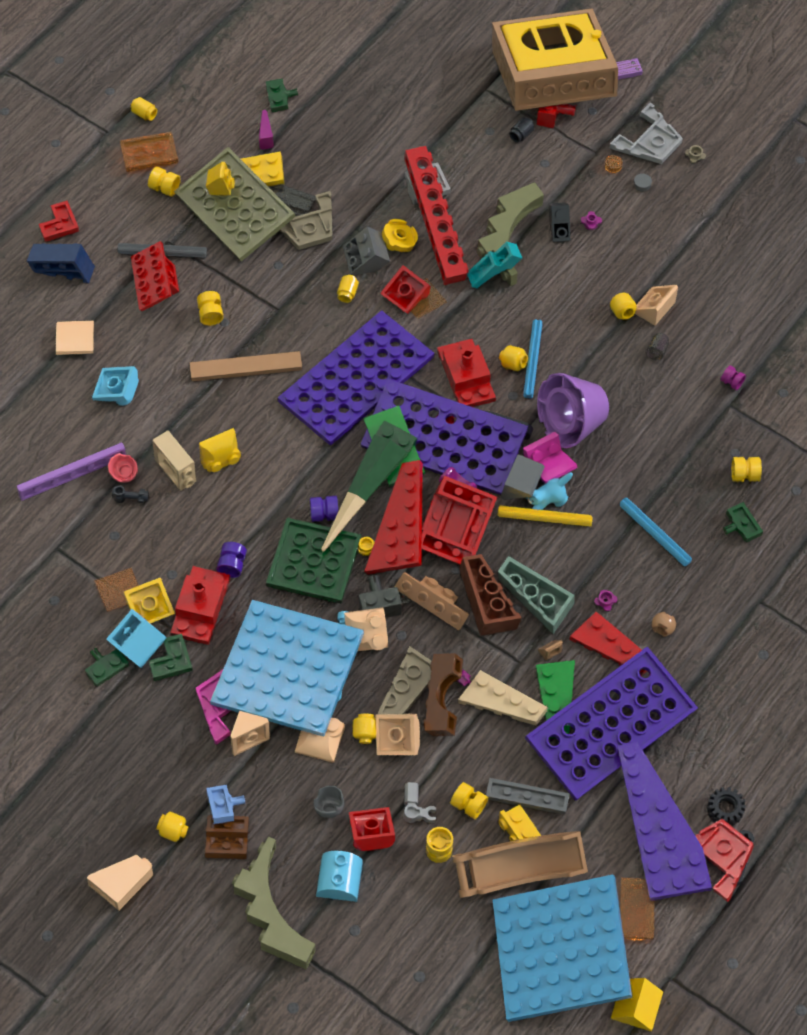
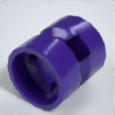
M326 496L324 500L321 497H310L312 522H322L324 518L328 521L335 520L338 514L337 496Z
M225 542L220 552L217 571L229 574L230 578L239 577L247 553L245 546L237 542Z

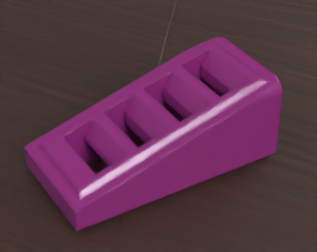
M262 110L260 150L274 147L273 134L266 110Z

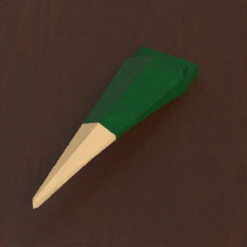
M385 420L372 438L322 546V552L329 547L364 503L409 455L417 442V437Z

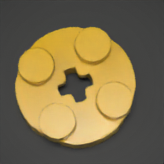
M401 219L390 220L382 230V238L386 243V247L391 251H412L418 240L415 228L413 226L410 228L406 225L407 222Z

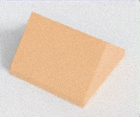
M678 286L652 287L636 305L635 314L655 326L676 302Z
M239 711L231 733L232 754L234 756L270 739L269 721L267 718Z

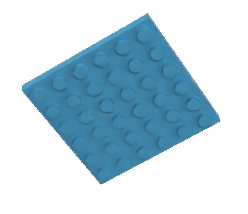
M252 600L210 703L211 705L238 713L242 711L264 717L270 722L324 737L363 638L364 631Z
M614 875L493 899L506 1020L508 1022L632 998Z

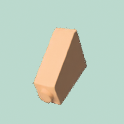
M135 855L90 874L87 877L88 884L120 911L153 876L152 864L146 858L141 859L138 855Z

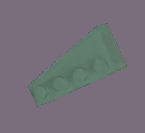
M509 556L498 570V580L554 634L574 605L575 595Z

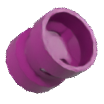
M729 365L722 374L720 381L725 384L728 383L731 385V388L738 390L745 381L746 375L742 372H737L733 366Z

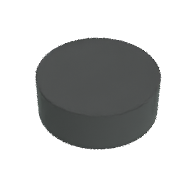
M638 174L634 178V187L637 190L647 191L650 189L652 179L649 175Z

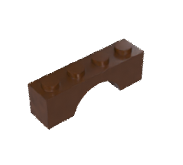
M455 653L433 654V661L430 664L431 678L428 682L429 696L426 700L427 713L424 719V731L432 736H455L457 716L446 709L444 702L447 689L452 683L461 679L463 659Z

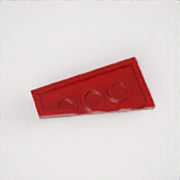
M597 612L582 624L569 639L584 645V648L590 651L594 650L602 654V657L608 660L612 659L619 663V666L642 651V649ZM640 670V671H639L640 676H642V675H643L644 673H646L647 671H646V670Z

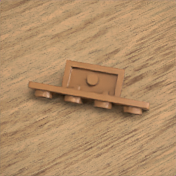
M404 572L395 585L399 592L457 630L461 629L469 616L467 612L454 605L458 599L454 592L442 587L433 578L425 576L419 582Z

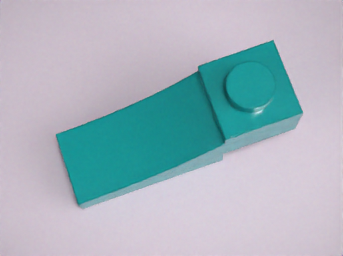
M506 241L496 252L489 251L467 273L472 287L478 288L496 274L506 269H512L522 259L517 244Z

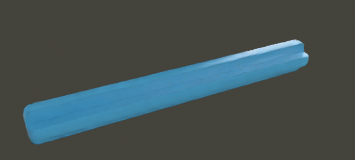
M536 319L533 320L523 393L524 398L529 399L533 398L543 323L541 320Z
M624 498L620 502V507L683 566L690 564L692 558L631 500Z

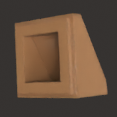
M554 640L539 648L538 651L544 660H548L562 652L563 642L562 640Z

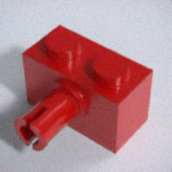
M559 104L539 107L537 125L554 128L557 115L561 113L574 116L576 105Z

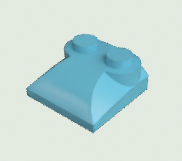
M134 366L102 368L92 399L116 401L121 406L129 404L133 399L139 382L137 369Z

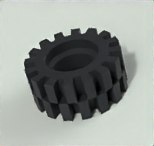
M721 787L720 791L716 789L714 794H711L707 812H709V818L713 817L712 821L714 823L723 819L728 824L734 826L736 822H740L746 805L745 799H742L743 795L741 793L737 794L738 790L734 789L732 792L731 787H728L727 790ZM728 801L733 804L734 810L731 813L722 812L719 809V803Z

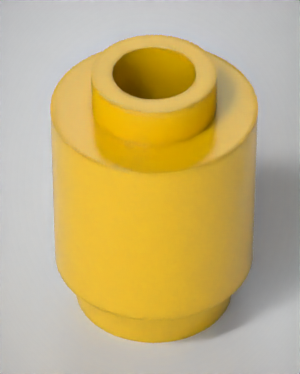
M139 97L131 103L132 113L144 120L152 121L156 117L157 108L145 99Z
M346 275L341 278L337 290V298L341 302L350 303L354 299L359 284L355 276Z

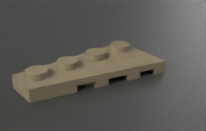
M409 646L378 714H406L428 687V682L431 678L430 659Z

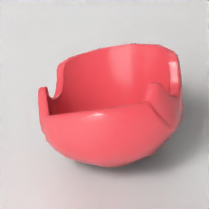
M118 453L110 458L108 472L115 481L128 483L136 477L138 467L136 461L130 455Z

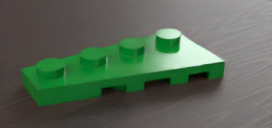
M575 660L536 665L535 669L541 701L547 707V712L544 715L545 721L572 702ZM569 725L564 726V731L569 734Z

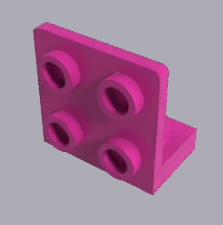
M556 432L523 448L526 458L545 466L540 477L545 484L549 480L559 478L577 468V464L561 450L559 435Z

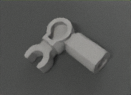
M406 783L404 820L408 823L421 820L435 823L436 817H430L428 813H435L436 807L429 806L426 809L417 807L419 785L417 783Z

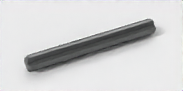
M118 243L117 250L119 254H136L153 244ZM163 245L165 256L203 258L207 256L206 247Z

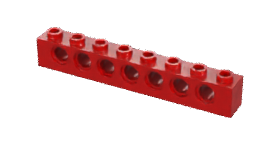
M426 146L406 150L404 155L405 164L443 283L448 285L465 281L466 275L469 272L467 263L463 262V250L458 246V235L452 228L453 220L452 216L448 215L447 201L442 197V185L438 183L437 170L435 167L433 168L431 163L433 162L432 154L428 152ZM418 166H424L425 169H420ZM427 181L430 185H426L423 182ZM429 197H433L435 200L432 201V200H429L428 198H429ZM433 213H438L441 216L437 217ZM438 229H444L446 232H440ZM443 245H449L451 248L447 249ZM448 261H454L456 264L452 265Z

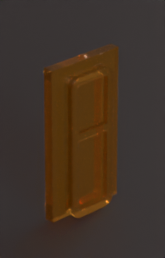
M621 877L620 915L623 936L629 940H654V900L650 901L645 879Z

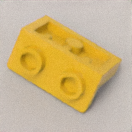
M521 805L507 812L504 810L500 811L498 823L502 830L508 832L510 841L541 836Z

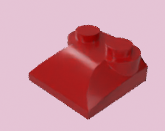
M402 265L380 294L408 314L420 300L428 297L431 286Z
M389 807L349 812L355 849L359 851L385 849L394 844L395 832Z

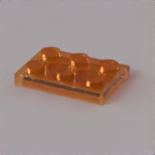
M172 132L120 140L126 172L178 163Z

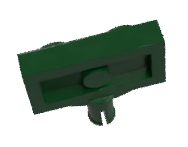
M282 78L266 81L271 112L289 109L288 97L298 96L297 88L286 90Z
M744 502L727 509L726 514L732 521V524L723 527L726 535L736 530L746 543L762 536L763 530Z
M94 648V650L90 651V654L95 658L96 662L85 669V673L97 688L127 668L129 662L118 649L102 656L98 649Z

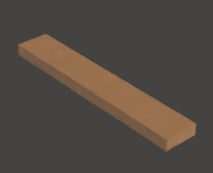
M300 351L190 362L192 381L302 370Z

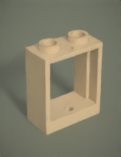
M169 431L154 438L152 442L155 461L180 491L191 487L196 482L195 465L192 458Z

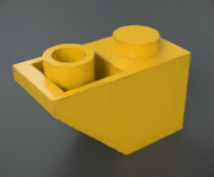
M221 162L208 170L206 188L210 195H231V189L234 188L235 181L226 163Z

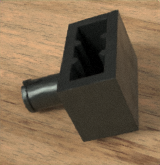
M375 575V582L373 576L369 577L368 583L371 592L359 594L360 611L383 608L385 618L401 615L402 603L398 588L382 589L380 576Z

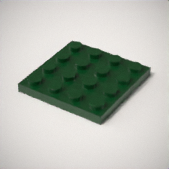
M287 518L266 586L342 604L358 551L361 534L342 530L329 547L322 552V546L331 529L330 527Z

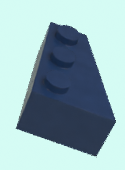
M77 243L33 244L27 259V263L35 273L54 277L57 274L67 276L68 280H73V278L83 279V283L89 284L95 268L83 246Z

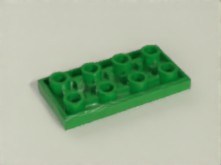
M400 406L364 418L371 440L384 420L410 434ZM415 445L409 455L388 476L387 482L389 487L395 485L402 463L420 460Z

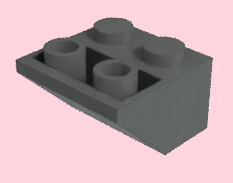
M368 226L343 245L350 275L375 272L390 262L382 233Z

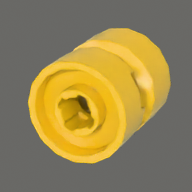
M155 167L149 176L148 187L155 191L161 190L163 194L173 197L175 195L174 191L179 188L181 179L175 173H166L165 169Z
M206 291L198 295L197 304L198 309H200V322L208 326L222 322L224 317L219 293Z
M744 457L732 458L731 475L733 482H744L745 479H748L749 482H760L762 473L760 457H749L747 460Z
M463 782L454 793L450 804L459 810L464 809L465 814L473 819H477L485 808L489 797L479 791L474 792L473 787Z
M433 828L427 835L426 854L431 861L436 863L447 861L452 855L453 835L447 828Z

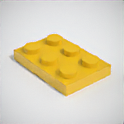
M281 152L241 159L268 187L285 184Z

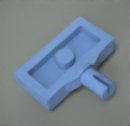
M227 785L206 788L213 823L234 821L233 806L245 804L244 795L231 797Z

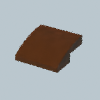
M208 815L205 858L247 859L249 817L234 816V821L214 824L212 816Z

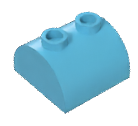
M345 851L325 852L321 859L316 897L357 902L363 860L359 856Z

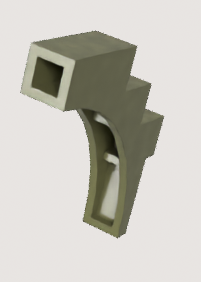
M535 182L498 198L496 206L498 215L488 219V226L486 227L488 236L478 240V248L476 250L480 258H483L489 251L496 252L506 241L509 242L514 229L520 221L530 212L543 206L544 194ZM515 267L500 272L502 279L507 281L510 286L517 284L518 273Z
M268 837L265 843H261L258 849L259 856L256 860L253 859L249 871L242 869L240 874L235 875L232 882L234 894L250 901L245 913H247L248 922L263 928L259 937L261 950L307 970L316 952L315 943L302 937L292 929L279 914L272 900L268 876L271 860L276 850V840Z

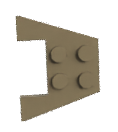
M330 191L315 195V200L320 210L296 216L280 229L284 236L298 250L332 241Z

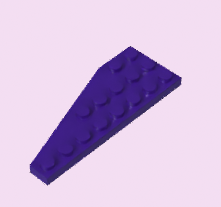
M638 742L618 745L620 763L650 901L712 890L703 848Z

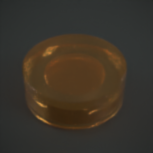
M616 155L608 156L605 160V169L611 173L619 172L622 169V159Z

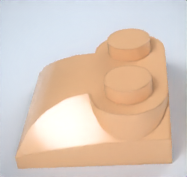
M383 608L344 613L345 625L364 631L358 651L388 648L387 627Z
M376 714L377 755H418L420 727L417 714Z
M331 718L324 737L301 730L295 753L334 763L345 730V724L336 718Z

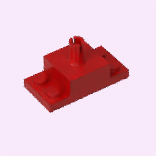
M473 339L437 347V353L457 402L470 407H476L496 401V396L490 384V371L479 345L475 346Z
M195 566L192 567L190 576L186 575L175 607L176 617L170 632L171 636L182 634L185 640L209 645L230 581L229 574Z

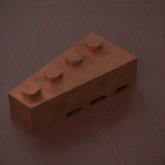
M482 554L463 557L459 570L480 636L517 630L522 618L514 610L511 600L504 594L501 584L497 583L493 576L494 573Z

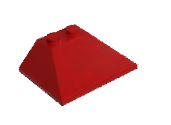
M444 475L433 495L422 524V550L457 564H461L463 557L476 555L497 497Z

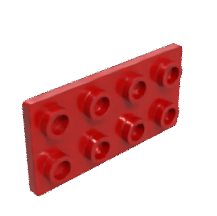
M161 241L131 256L140 311H144L171 297V293L175 295L179 292L175 265L165 256Z

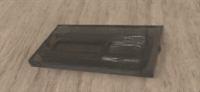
M281 184L268 186L294 212L295 216L310 213L316 201L314 195Z

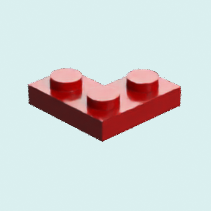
M68 201L50 205L55 219L39 224V229L45 242L79 232V227Z

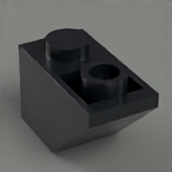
M566 202L548 203L552 242L571 241L569 204Z

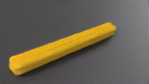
M499 506L498 516L505 518L591 526L593 519L591 515L509 506Z

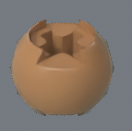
M660 612L653 617L651 626L654 632L665 637L675 631L676 621L673 616Z

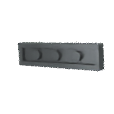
M489 778L486 796L489 797L488 800L517 806L521 805L522 807L566 815L570 794Z

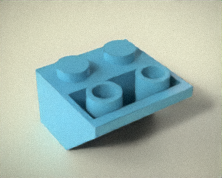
M131 609L108 636L107 640L142 668L167 637L139 613Z

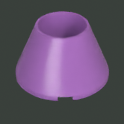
M555 373L549 375V378L543 381L540 386L537 410L540 423L543 422L547 430L545 432L546 436L556 432L559 435L561 448H570L579 444L607 419L609 402L605 391L598 384L564 373Z

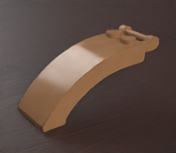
M580 831L530 837L452 856L453 863H456L461 889L459 890V895L461 898L476 894H486L535 881L573 877L588 872ZM467 860L473 883L471 888L468 887L464 861Z

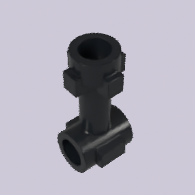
M118 485L112 490V498L117 503H123L125 499H137L139 503L148 502L149 491H145V489H140L139 492L125 491L123 486Z

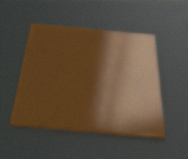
M427 278L424 281L431 286L430 293L427 298L420 300L411 310L417 319L447 303Z
M131 568L94 580L107 612L128 605L123 592L139 586Z

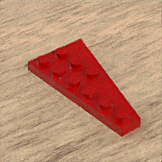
M420 460L402 463L364 571L367 575L421 566L423 463Z

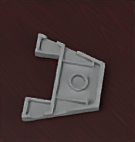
M649 103L641 111L640 116L652 123V125L635 143L619 134L610 143L609 148L662 164L679 147L683 138L670 124L666 123L663 115L654 109L655 106Z

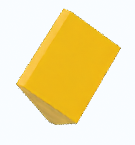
M630 978L632 998L616 1001L611 1019L652 1032L663 991L646 978Z

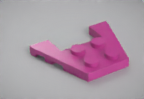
M223 670L196 687L198 699L216 745L231 735L230 730L220 719L231 710L217 707L210 703Z

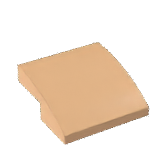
M94 321L57 322L56 355L93 353Z

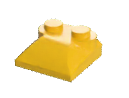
M234 428L199 443L201 464L209 472H217L225 466L236 464L241 457Z
M161 578L123 592L130 610H135L150 624L175 614Z

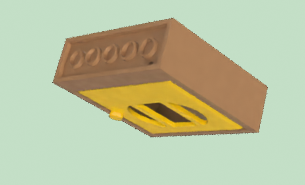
M593 9L492 22V51L515 111L617 96L618 66ZM575 41H581L577 45H573L572 43ZM560 43L567 44V47L550 50L544 49V46ZM532 47H537V48H538V51H537V50L530 49V48H532Z

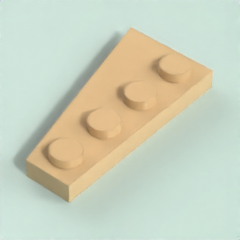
M481 670L458 699L459 704L473 705L477 709L494 711V714L501 716L502 714L508 715L512 719L536 726L547 712V707Z

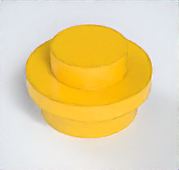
M370 537L361 538L358 552L365 556L370 555L375 541Z

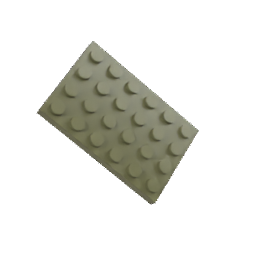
M229 147L174 191L177 197L241 262L296 217L294 212ZM221 162H225L235 181L234 188L231 189V195H210L206 188L208 170Z

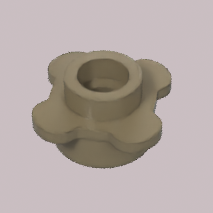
M693 145L685 151V155L690 158L692 163H696L700 159L704 160L706 157L702 147L698 145Z

